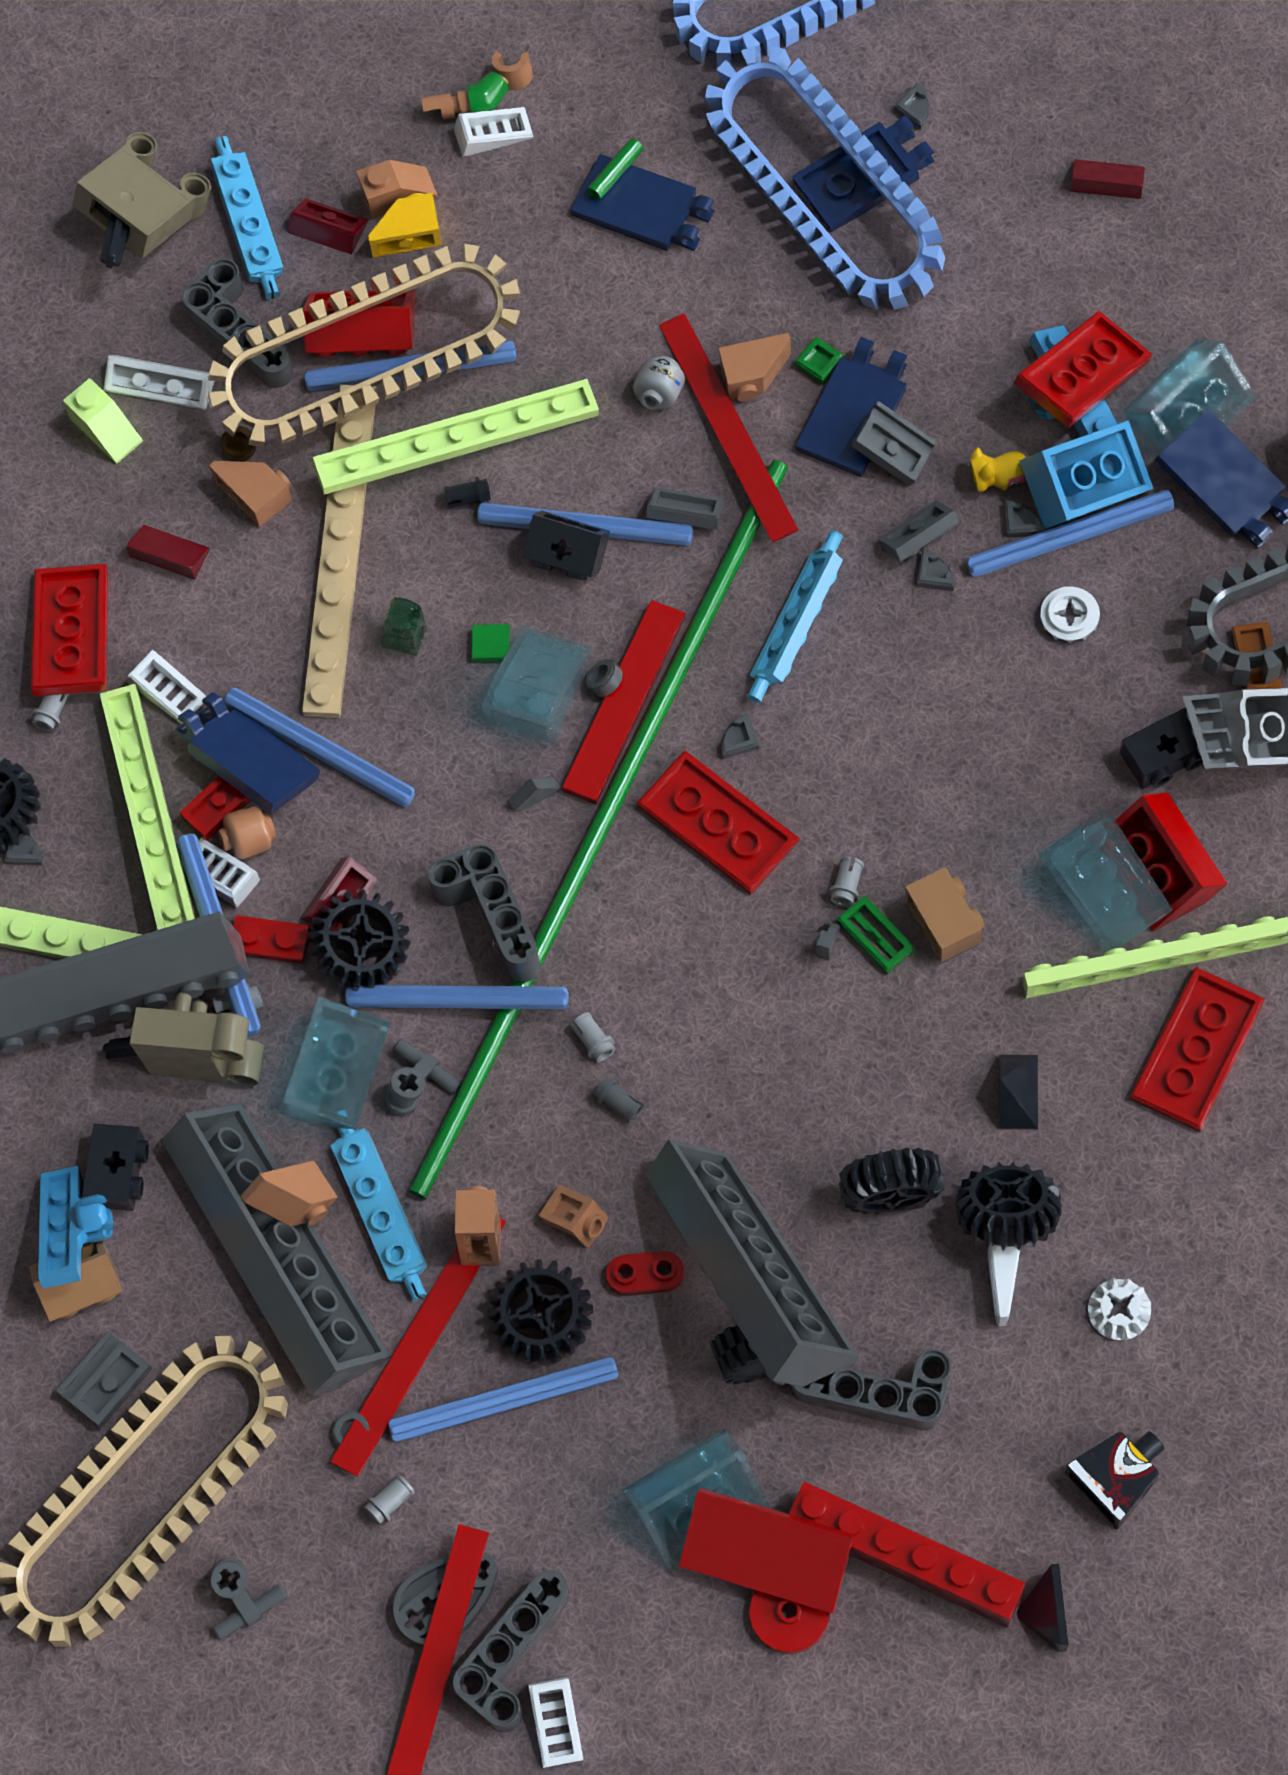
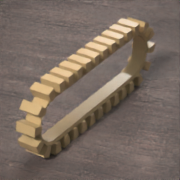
M464 244L462 249L463 262L451 263L448 246L434 251L431 258L439 269L432 272L426 254L413 260L411 268L418 278L411 281L405 263L392 269L390 276L397 284L392 289H389L385 272L371 278L370 285L377 294L371 298L368 297L365 281L350 287L349 294L356 302L352 306L348 307L344 290L330 295L328 302L335 311L331 315L327 316L323 299L309 304L308 312L315 320L310 324L306 325L303 309L299 308L288 313L287 320L294 329L291 332L285 334L282 317H278L267 322L266 328L273 339L264 343L261 326L259 325L246 331V338L253 348L244 352L234 336L223 345L222 352L233 360L230 368L214 360L211 365L208 380L226 382L225 391L208 392L211 410L213 412L229 405L233 414L222 422L221 427L232 437L243 422L248 426L254 427L249 445L264 447V429L277 428L281 445L294 440L296 437V433L289 422L298 419L301 434L304 436L315 431L317 428V424L310 416V413L319 410L322 427L336 422L338 418L331 404L339 401L343 418L357 413L359 408L351 397L352 395L360 392L363 407L367 409L378 404L380 399L372 388L373 386L381 383L384 400L397 396L400 392V388L393 379L394 377L402 376L406 392L420 385L421 380L414 371L415 368L422 366L426 383L440 377L442 371L434 361L436 359L443 358L446 374L460 369L462 361L455 351L462 348L466 364L474 363L480 360L483 355L476 342L482 339L491 354H493L506 341L502 335L494 330L496 324L499 323L513 331L517 323L520 311L503 309V300H517L520 295L517 280L515 279L500 287L495 277L504 271L507 264L496 254L487 269L475 264L474 261L480 246ZM462 271L475 274L489 285L494 294L496 302L495 315L491 323L482 331L273 420L255 419L245 414L233 399L231 381L237 368L246 360L447 274Z
M215 1336L217 1356L204 1359L197 1342L184 1349V1355L194 1366L186 1376L182 1374L173 1361L162 1373L165 1380L174 1385L175 1388L167 1395L155 1380L145 1391L149 1400L159 1406L150 1413L141 1400L138 1399L128 1410L133 1419L142 1423L141 1426L133 1432L125 1420L121 1418L111 1429L118 1439L125 1442L123 1446L116 1451L105 1436L94 1448L100 1457L108 1461L105 1466L99 1470L88 1455L77 1467L82 1475L91 1479L88 1485L83 1489L71 1474L60 1486L65 1494L74 1498L70 1505L66 1508L55 1493L44 1503L43 1507L48 1513L57 1517L52 1525L49 1527L37 1512L26 1523L31 1532L40 1536L32 1546L20 1531L8 1543L14 1551L24 1557L18 1568L0 1562V1583L2 1585L16 1584L17 1592L1 1596L0 1603L4 1613L10 1619L25 1608L30 1612L17 1626L23 1634L37 1641L43 1625L46 1624L52 1626L49 1642L54 1647H71L68 1627L80 1624L84 1635L89 1640L104 1632L92 1616L103 1606L111 1618L115 1620L125 1607L111 1595L120 1587L132 1601L142 1589L137 1581L128 1577L137 1567L149 1582L159 1570L154 1562L145 1558L154 1548L163 1561L166 1562L176 1551L172 1543L163 1539L168 1531L171 1529L181 1543L193 1532L189 1524L180 1520L184 1513L188 1510L198 1524L210 1513L206 1505L197 1501L200 1495L205 1491L212 1502L217 1505L227 1494L223 1486L214 1482L216 1477L222 1473L233 1487L243 1476L240 1467L231 1463L232 1459L239 1454L250 1468L259 1458V1452L255 1447L248 1444V1441L255 1435L265 1449H267L277 1436L274 1430L263 1423L267 1414L285 1419L288 1403L284 1396L269 1397L267 1390L284 1386L285 1382L275 1363L260 1374L257 1372L256 1368L267 1358L261 1347L249 1341L241 1359L233 1356L235 1342L232 1336ZM221 1367L238 1368L250 1374L256 1380L260 1392L259 1405L254 1417L88 1604L78 1612L64 1617L48 1616L36 1610L31 1604L27 1592L28 1575L33 1564L195 1383L206 1373Z

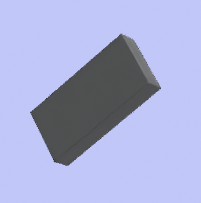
M654 487L647 506L646 518L718 530L725 507V499Z

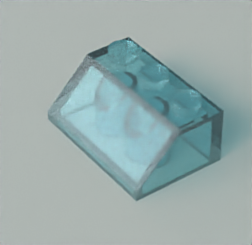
M1196 339L1124 410L1138 432L1163 451L1208 409L1227 427L1256 396L1223 342Z
M318 997L311 1008L276 1113L310 1125L355 1130L391 1022Z
M726 1429L721 1430L622 1489L637 1519L669 1571L680 1564L697 1491L700 1488L771 1509L742 1449Z

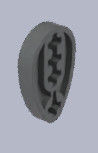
M485 1552L481 1566L486 1563L490 1565L486 1569L488 1577L483 1581L480 1577L476 1579L461 1635L472 1625L484 1609L492 1594L498 1576V1567L495 1560ZM449 1557L442 1558L421 1568L409 1576L396 1592L393 1602L395 1622L405 1638L417 1646L424 1647L432 1615L429 1614L423 1618L424 1628L419 1631L415 1627L409 1630L406 1628L410 1622L407 1616L411 1612H414L417 1616L421 1615L426 1610L423 1604L426 1600L429 1599L433 1603L437 1601Z

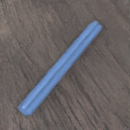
M505 341L504 345L493 354H491L486 344L478 345L483 355L480 360L469 365L466 364L463 348L455 351L462 361L460 369L457 370L509 363L516 360V350L513 341ZM429 353L308 370L305 372L306 387L308 391L312 392L339 388L340 385H356ZM443 358L434 360L440 370L446 372ZM422 366L414 369L418 376L424 375ZM399 375L397 377H394L393 379H400L402 378V376Z
M1163 490L969 556L966 562L967 568L972 577H978L1172 511L1174 509L1173 497L1169 490Z
M481 503L478 508V522L484 525L529 529L532 516L540 511H545L609 530V538L688 546L691 544L693 534L691 525L491 503Z
M232 688L226 695L224 701L227 708L232 711L238 709L244 712L269 732L402 807H407L413 800L415 789L240 689Z
M192 833L180 836L176 845L200 917L218 911L223 915L197 836ZM244 978L237 985L224 989L232 1013L250 1020L248 1037L256 1035L261 1026Z
M349 985L345 992V1001L349 1007L566 1009L569 1003L567 988L546 986L375 985L374 988L369 989L367 985H360L358 991H353L352 985Z
M606 1357L391 1419L389 1421L390 1433L394 1442H400L616 1380L618 1378V1370L613 1357Z

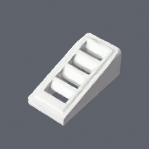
M525 107L458 114L454 126V132L462 156H469L533 139ZM518 118L522 131L512 132L509 120L515 119L518 126ZM501 122L504 133L498 132L496 123ZM487 126L489 134L484 135L482 127Z
M154 650L135 667L127 678V683L130 685L136 684L138 692L181 724L183 722L178 719V716L187 709L196 712L203 704L202 699L206 697ZM154 669L158 670L160 673L148 683L145 678ZM165 677L170 679L171 681L161 692L155 689ZM178 685L182 690L170 702L166 697ZM188 694L194 697L182 711L176 707Z
M201 838L199 844L202 852L205 850L209 853L205 859L207 868L215 858L219 860V863L210 872L216 894L237 909L260 881L258 873L245 863ZM228 866L230 868L220 881H217V876ZM238 873L240 875L238 880L231 888L227 887L226 885Z
M994 1245L988 1248L987 1255L995 1322L999 1327L1006 1326L1009 1319L1020 1251L1015 1247H1006L1003 1251L1001 1246Z
M564 1677L528 1684L543 1768L583 1760L569 1678ZM563 1692L564 1699L540 1703V1695ZM566 1708L567 1716L543 1720L542 1712ZM569 1724L570 1732L546 1737L545 1729ZM572 1741L573 1749L549 1753L548 1745Z

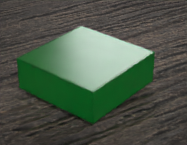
M815 336L794 361V366L823 385L833 374L840 358H844V354Z
M509 624L473 625V663L509 662Z

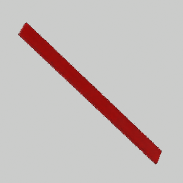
M685 313L659 324L772 543L798 532L797 525Z
M501 1218V1230H502V1228L504 1227V1225H505V1223H506V1220H504V1219H502V1218ZM458 1246L359 1412L367 1420L369 1431L363 1427L360 1421L355 1419L330 1463L356 1477L363 1470L387 1429L389 1421L394 1417L481 1265H461Z
M461 1524L458 1525L387 1775H421L490 1532Z

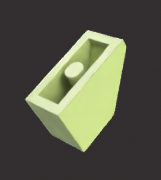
M90 378L63 400L70 420L116 464L143 442L115 402Z

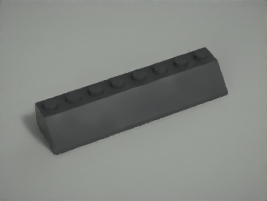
M218 911L0 978V1053H15L24 1049V1045L37 1041L42 1043L57 1040L60 1034L73 1030L77 1032L93 1029L96 1023L109 1019L112 1021L127 1019L132 1015V1012L136 1011V1007L163 1008L169 1001L175 1000L176 995L179 993H187L193 999L201 996L205 990L211 988L233 987L241 979L250 977L241 934Z
M239 1103L185 1113L161 1141L310 1396L334 1391L391 1357L313 1225L304 1223L291 1227L244 1203L240 1197L260 1173L279 1169L242 1105Z
M668 1139L645 1175L654 1188V1194L662 1201L669 1212L670 1220L677 1225L685 1238V1244L698 1259L701 1270L714 1285L717 1296L730 1311L733 1322L740 1327L748 1340L749 1348L757 1355L764 1366L767 1377L777 1384L784 1385L786 1383L804 1387L855 1363L859 1358L857 1352L729 1154Z

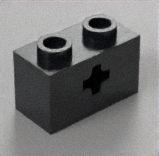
M540 511L532 516L522 557L531 559L532 565L546 570H553V567L567 570L566 575L571 578L587 580L588 577L598 574L601 569L610 531L556 514ZM565 540L567 541L566 547L572 549L568 554H564L565 548L559 546V543Z
M1186 707L1122 739L1120 754L1142 789L1153 785L1154 788L1160 787L1173 778V773L1183 768L1191 771L1203 764L1202 757L1197 749V741L1192 733L1191 722L1187 717Z
M93 1123L82 1198L99 1194L106 1197L107 1202L103 1203L106 1208L134 1211L135 1200L142 1199L144 1190V1179L139 1177L141 1163H147L149 1156V1141L144 1140L139 1127ZM118 1161L122 1162L124 1167H118L117 1173H112L110 1168H116Z

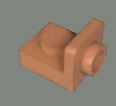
M560 1184L538 1215L544 1223L572 1235L586 1248H590L608 1221V1215L593 1199Z

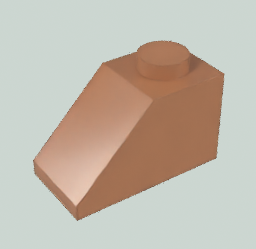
M387 160L356 171L360 191L372 220L384 216L399 198H405L414 193H433V198L438 197L425 166Z
M789 333L719 348L720 367L730 400L750 401L755 399L758 394L766 391L791 355Z
M214 461L209 465L213 481L259 528L292 502L289 491L291 483L279 469L274 472L265 462Z
M315 1161L260 1173L240 1196L244 1203L291 1227L304 1223L309 1225L319 1223L329 1214L327 1209L338 1198Z

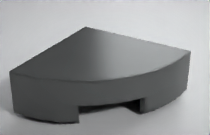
M916 83L894 105V111L902 117L907 116L912 124L920 130L926 124L929 116V102L925 90Z
M1005 500L1007 537L1031 536L1044 531L1042 521L1038 515L1036 516L1020 502Z
M922 549L917 586L954 591V577L949 567L936 553Z
M749 713L737 717L726 731L722 740L723 759L759 749Z
M530 778L510 798L509 803L514 811L524 810L552 796L561 787L555 778Z
M19 833V846L13 844L11 840L7 842L4 859L6 864L43 865L42 852L32 837Z
M831 922L824 923L823 930L819 932L815 942V954L817 957L830 960L841 927L840 925Z

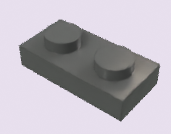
M936 500L878 540L886 553L902 561L916 555L921 547L933 539H938L947 534L951 527L959 523V520L953 509Z

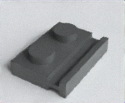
M878 401L872 406L871 412L864 420L850 446L910 486L916 481L937 441Z
M107 1331L58 1387L56 1392L101 1429L149 1374L152 1367Z

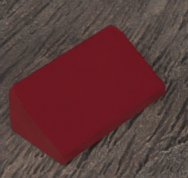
M1075 159L1071 192L1141 199L1145 167Z
M305 198L290 213L288 233L352 255L368 220Z
M143 525L126 546L129 557L194 580L210 550L207 546L147 525Z
M351 857L341 858L300 918L311 924L314 917H320L318 910L321 905L330 907L331 897L336 896L343 902V895L349 890L353 898L357 899L360 890L364 889L366 894H368L378 878ZM353 915L338 920L329 931L338 932L339 928H345Z

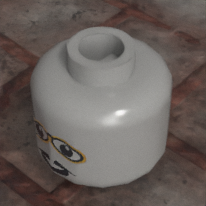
M666 356L649 358L642 364L634 381V394L641 404L648 409H669L675 404L685 383L684 373L679 364L672 358Z

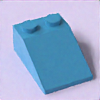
M1129 420L1019 460L1044 529L1154 489Z

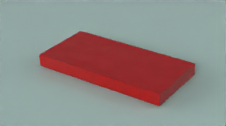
M1098 311L1021 371L1013 383L1069 428L1145 367L1153 354L1102 312Z
M107 564L34 569L31 678L33 696L107 691Z
M686 750L681 753L637 802L639 809L750 895L754 893L799 842L798 836Z
M1195 966L1130 1095V1100L1200 1132L1264 1004L1265 998Z
M700 1488L697 1491L679 1567L833 1614L836 1609L855 1534Z

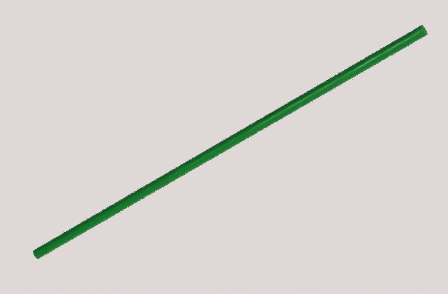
M772 460L768 472L778 489L788 467L781 461ZM752 503L534 938L541 967L762 523ZM536 978L527 982L513 980L511 986H532ZM499 1009L409 1190L411 1194L425 1200L427 1199L520 1009Z

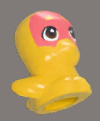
M979 447L974 449L969 462L977 491L983 492L988 487L994 485L1006 491L1009 486L1024 483L1026 477L1019 460L1027 457L1021 452L1011 451L992 458L983 454Z

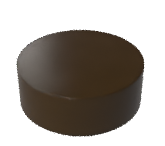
M239 426L233 437L225 431L220 438V448L224 457L233 462H244L250 459L257 446L249 445L252 431L246 427Z

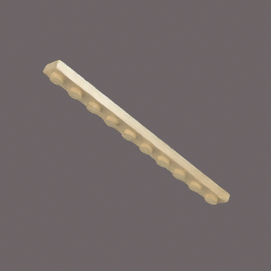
M340 385V391L354 385ZM373 386L372 388L377 394L376 386ZM360 392L351 396L359 407L357 413L343 418L340 402L338 403V418L336 421L333 451L372 440L376 405L364 409ZM367 483L328 493L302 710L303 716L340 718Z

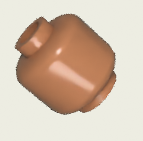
M250 806L226 814L223 819V829L218 830L223 850H231L232 854L240 860L269 851L271 841L276 839L275 828L269 813L266 811L262 812L256 806Z

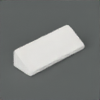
M110 355L107 361L103 391L206 410L209 402L208 392H212L215 381L208 380L209 372Z

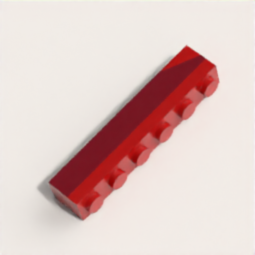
M805 1481L789 1511V1515L855 1534L850 1556L1008 1628L1023 1595L1026 1582Z

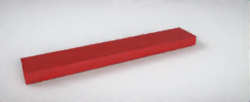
M654 600L650 601L620 664L623 672L622 680L615 691L605 696L562 786L563 792L597 805L685 619V612Z

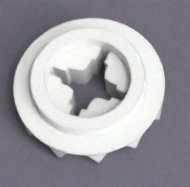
M1062 587L1054 590L1045 598L1041 606L1040 617L1044 630L1051 633L1055 640L1063 639L1071 644L1074 640H1085L1093 630L1096 631L1100 611L1096 600L1087 591L1077 587ZM1068 603H1071L1074 614L1081 616L1074 618L1072 626H1068L1066 617H1060V615L1065 614Z
M1111 1278L1109 1281L1098 1285L1092 1293L1088 1303L1089 1319L1093 1327L1101 1335L1109 1339H1132L1142 1333L1147 1327L1151 1317V1301L1146 1295L1144 1288L1139 1287L1130 1279ZM1132 1298L1127 1306L1129 1318L1119 1313L1108 1319L1113 1309V1304L1110 1302L1111 1299L1121 1303Z

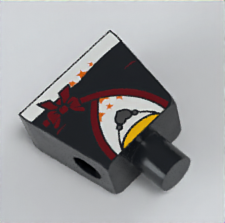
M1150 1431L1134 1444L1122 1432H1118L1072 1460L1067 1465L1065 1474L1112 1525L1118 1529L1157 1481L1159 1472L1151 1461L1165 1448L1161 1441Z

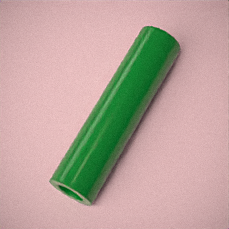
M634 138L628 140L587 187V192L590 196L600 200L644 150L639 141Z

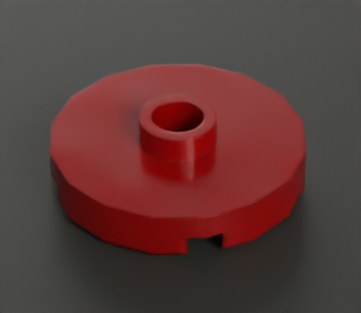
M757 1590L752 1596L749 1609L752 1630L759 1640L774 1652L785 1654L804 1652L814 1646L827 1630L830 1615L828 1612ZM791 1605L795 1607L797 1614L793 1618L784 1617L782 1609L785 1606Z

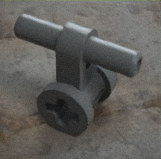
M399 1039L394 1046V1051L414 1067H403L393 1073L390 1086L387 1088L384 1096V1102L392 1113L401 1116L409 1115L417 1108L419 1097L423 1093L425 1082L428 1078H431L450 1094H454L458 1090L461 1082L439 1066L440 1061L429 1053L424 1055L404 1039Z
M224 1558L218 1561L211 1572V1586L219 1596L231 1598L238 1608V1611L213 1626V1631L218 1639H224L246 1624L250 1627L263 1618L262 1614L285 1600L288 1595L282 1585L278 1584L253 1600L245 1588L247 1585L245 1566L234 1558ZM227 1568L230 1573L235 1571L239 1573L236 1577L237 1585L231 1588L228 1583L223 1585L219 1583L222 1579L223 1569Z

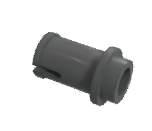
M608 1077L604 1078L593 1094L598 1098L597 1103L600 1105L605 1103L630 1124L643 1109L644 1103L638 1101L621 1088L616 1078L613 1080Z

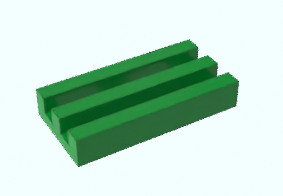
M865 895L836 919V922L887 975L916 950L911 942ZM864 908L903 949L897 952L859 911ZM850 918H853L891 957L890 960H887L849 921Z

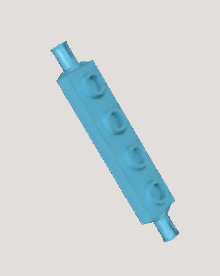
M222 136V141L221 137H217L214 140V145L219 156L211 158V170L248 281L261 283L267 300H271L272 295L273 298H277L280 296V292L278 291L275 279L283 273V265L245 152L232 153L228 137Z
M829 530L822 547L810 553L750 673V676L755 680L747 695L751 702L761 704L768 686H771L773 683H782L784 678L790 673L791 664L799 648L804 644L807 632L815 616L820 612L822 602L830 586L835 582L837 571L843 561L835 553L843 539L839 532Z
M340 1112V1117L336 1114L332 1119L341 1137L330 1146L389 1281L392 1283L404 1282L412 1302L420 1300L419 1296L424 1298L427 1296V1293L418 1275L428 1265L369 1131L365 1128L354 1130L348 1112Z

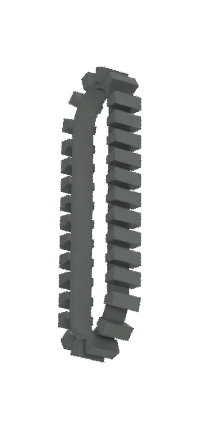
M1288 546L1285 558L1281 547L1268 552L1264 566L1260 556L1246 561L1243 574L1240 565L1226 569L1222 586L1213 575L1202 584L1199 600L1193 597L1186 626L1190 627L1187 644L1191 655L1207 648L1210 649V651L1205 653L1202 669L1215 678L1223 663L1235 667L1231 685L1247 687L1250 669L1260 667L1264 684L1278 679L1282 666L1285 675H1288V640L1260 652H1239L1222 643L1215 634L1212 625V618L1224 605L1288 579Z

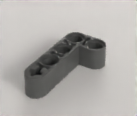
M218 259L211 263L184 289L182 299L187 316L194 325L222 348L224 344L235 336L243 352L248 350V348H244L250 344L246 338V331L258 325L233 305L243 292V283L238 266L230 259ZM225 279H232L228 283H220ZM206 302V304L203 306H195L198 303ZM224 323H232L228 327H220ZM261 329L264 338V343L273 339L269 334H267L263 329ZM282 345L242 363L244 367L272 388L284 387L293 377L289 354Z
M479 844L435 861L429 868L428 877L436 901L444 906H453L476 898L508 974L512 979L519 982H527L536 978L541 969L536 943L495 851L487 845ZM484 866L488 867V868H486V869H484V870H480V871L477 870V869L480 868V867H484ZM447 880H453V881H452L451 883H449V884H442L443 882H445V881H447ZM494 896H502L497 900H489ZM506 926H515L510 930H502ZM521 948L524 958L519 959L515 951Z
M929 1349L918 1356L911 1383L842 1368L811 1383L809 1389L791 1385V1391L797 1400L806 1404L918 1430H929L934 1428L942 1417L950 1381L951 1362L944 1352L938 1349ZM936 1364L943 1369L944 1373L939 1378L930 1379L923 1374L922 1369L926 1365ZM826 1378H830L829 1394H824ZM842 1384H851L856 1387L858 1392L854 1397L844 1399L836 1393V1389ZM886 1392L896 1398V1403L891 1407L883 1408L874 1399L878 1394ZM927 1401L934 1406L935 1412L930 1416L922 1417L913 1408L917 1403Z
M556 1570L542 1571L531 1581L454 1675V1690L461 1702L499 1732L513 1731L519 1726L523 1716L518 1698L502 1682L569 1602L570 1591L567 1581ZM558 1584L559 1596L555 1598L549 1595L542 1603L546 1613L541 1614L538 1607L530 1601L534 1599L536 1604L539 1605L545 1597L543 1587L547 1585L552 1588ZM523 1614H530L536 1618L534 1627L526 1632L517 1630L514 1627L516 1619ZM504 1645L510 1649L509 1656L504 1662L493 1663L488 1659L490 1650L495 1646ZM472 1676L481 1678L483 1680V1687L477 1694L469 1695L462 1691V1686L466 1679ZM502 1702H509L514 1706L513 1715L504 1721L495 1719L493 1717L495 1706Z

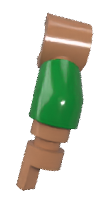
M495 51L492 56L494 72H489L473 85H467V90L457 91V96H452L450 92L423 97V112L441 109L442 118L446 120L455 118L456 113L464 114L495 110L509 90H519L530 83L533 70L528 51L522 53L519 62L511 66L504 65L502 54Z

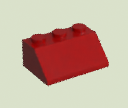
M415 289L304 335L305 352L315 353L317 357H331L336 355V352H350L353 356H365L371 354L372 351L386 350V353L390 355H399L406 353L407 349H413L415 341ZM367 290L369 298L377 295L374 290ZM339 291L309 292L303 308L306 325L315 321L308 312L309 304L323 299L327 316L331 315L335 311L328 302L329 297ZM344 291L348 307L356 304L349 291Z
M1169 793L1142 795L1094 839V842L1152 932L1206 904L1227 885L1224 877Z

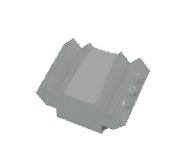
M1288 688L1247 689L1183 696L1187 717L1191 722L1192 733L1197 741V749L1202 757L1205 769L1288 767Z

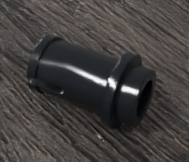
M475 477L474 482L444 487L448 509L478 502L481 504L485 503L484 501L491 500L487 479L480 480L479 477Z

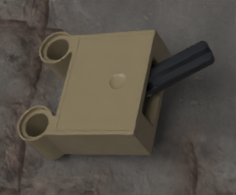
M144 132L130 134L123 147L80 179L76 185L72 206L106 231L100 261L106 264V268L112 269L113 266L121 264L125 246L143 259L187 222L201 218L205 213L211 184L205 176L198 173H188L181 178L179 188H176L152 169L157 151V142L151 135Z
M187 993L176 995L174 1010L136 1007L131 1037L110 1039L108 1043L103 1045V1051L106 1053L107 1060L113 1062L140 1058L150 1075L238 1084V1081L251 1082L250 1086H256L259 1083L264 1054L263 1044L247 1039L250 1020L232 1013H206L207 1005L202 1001H195L192 1003V1007H190L191 996Z

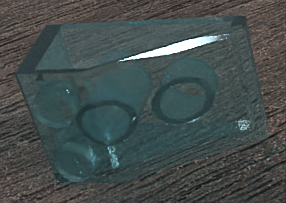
M523 626L496 671L481 706L485 723L554 745L591 654L592 647Z
M1099 811L1039 854L1058 885L1108 951L1119 948L1173 910L1114 818L1103 811Z

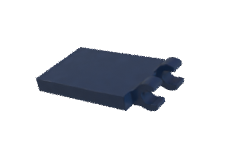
M907 116L900 118L888 128H885L881 122H878L862 132V136L865 135L873 144L875 151L878 150L888 166L895 170L901 181H904L907 186L920 179L918 170H922L935 162L931 156L934 151L926 141L920 143L908 153L901 144L915 137L912 131L914 125ZM841 146L792 176L794 184L830 232L886 200Z
M599 154L571 209V215L666 251L669 250L672 243L695 251L700 241V238L697 237L699 228L684 223L688 215L709 223L715 212L711 208L714 200L703 195L696 196V187L633 165L627 168L600 200H596L587 192V187L613 159Z
M863 337L859 339L851 361L840 358L796 444V451L859 477H862L870 459L850 446L875 403L879 401L895 412L907 388V383L900 381L907 366V363H904L907 355L894 350L888 360L886 370L870 364L869 362L874 354V350H872L874 342Z
M1209 409L1155 459L1231 537L1240 531L1251 543L1259 548L1273 532L1268 525L1258 519L1269 511L1281 524L1284 525L1288 521V498L1280 495L1286 486Z
M212 692L202 699V703L207 707L199 712V716L190 709H187L178 716V719L183 724L177 727L174 732L180 739L189 742L187 752L270 815L312 785L319 777L320 769L244 712L238 709L229 712L223 699L216 693ZM200 718H201L204 722H206V724L202 725Z

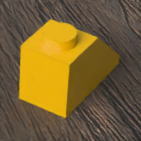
M414 193L395 201L368 235L373 258L442 245L433 193Z

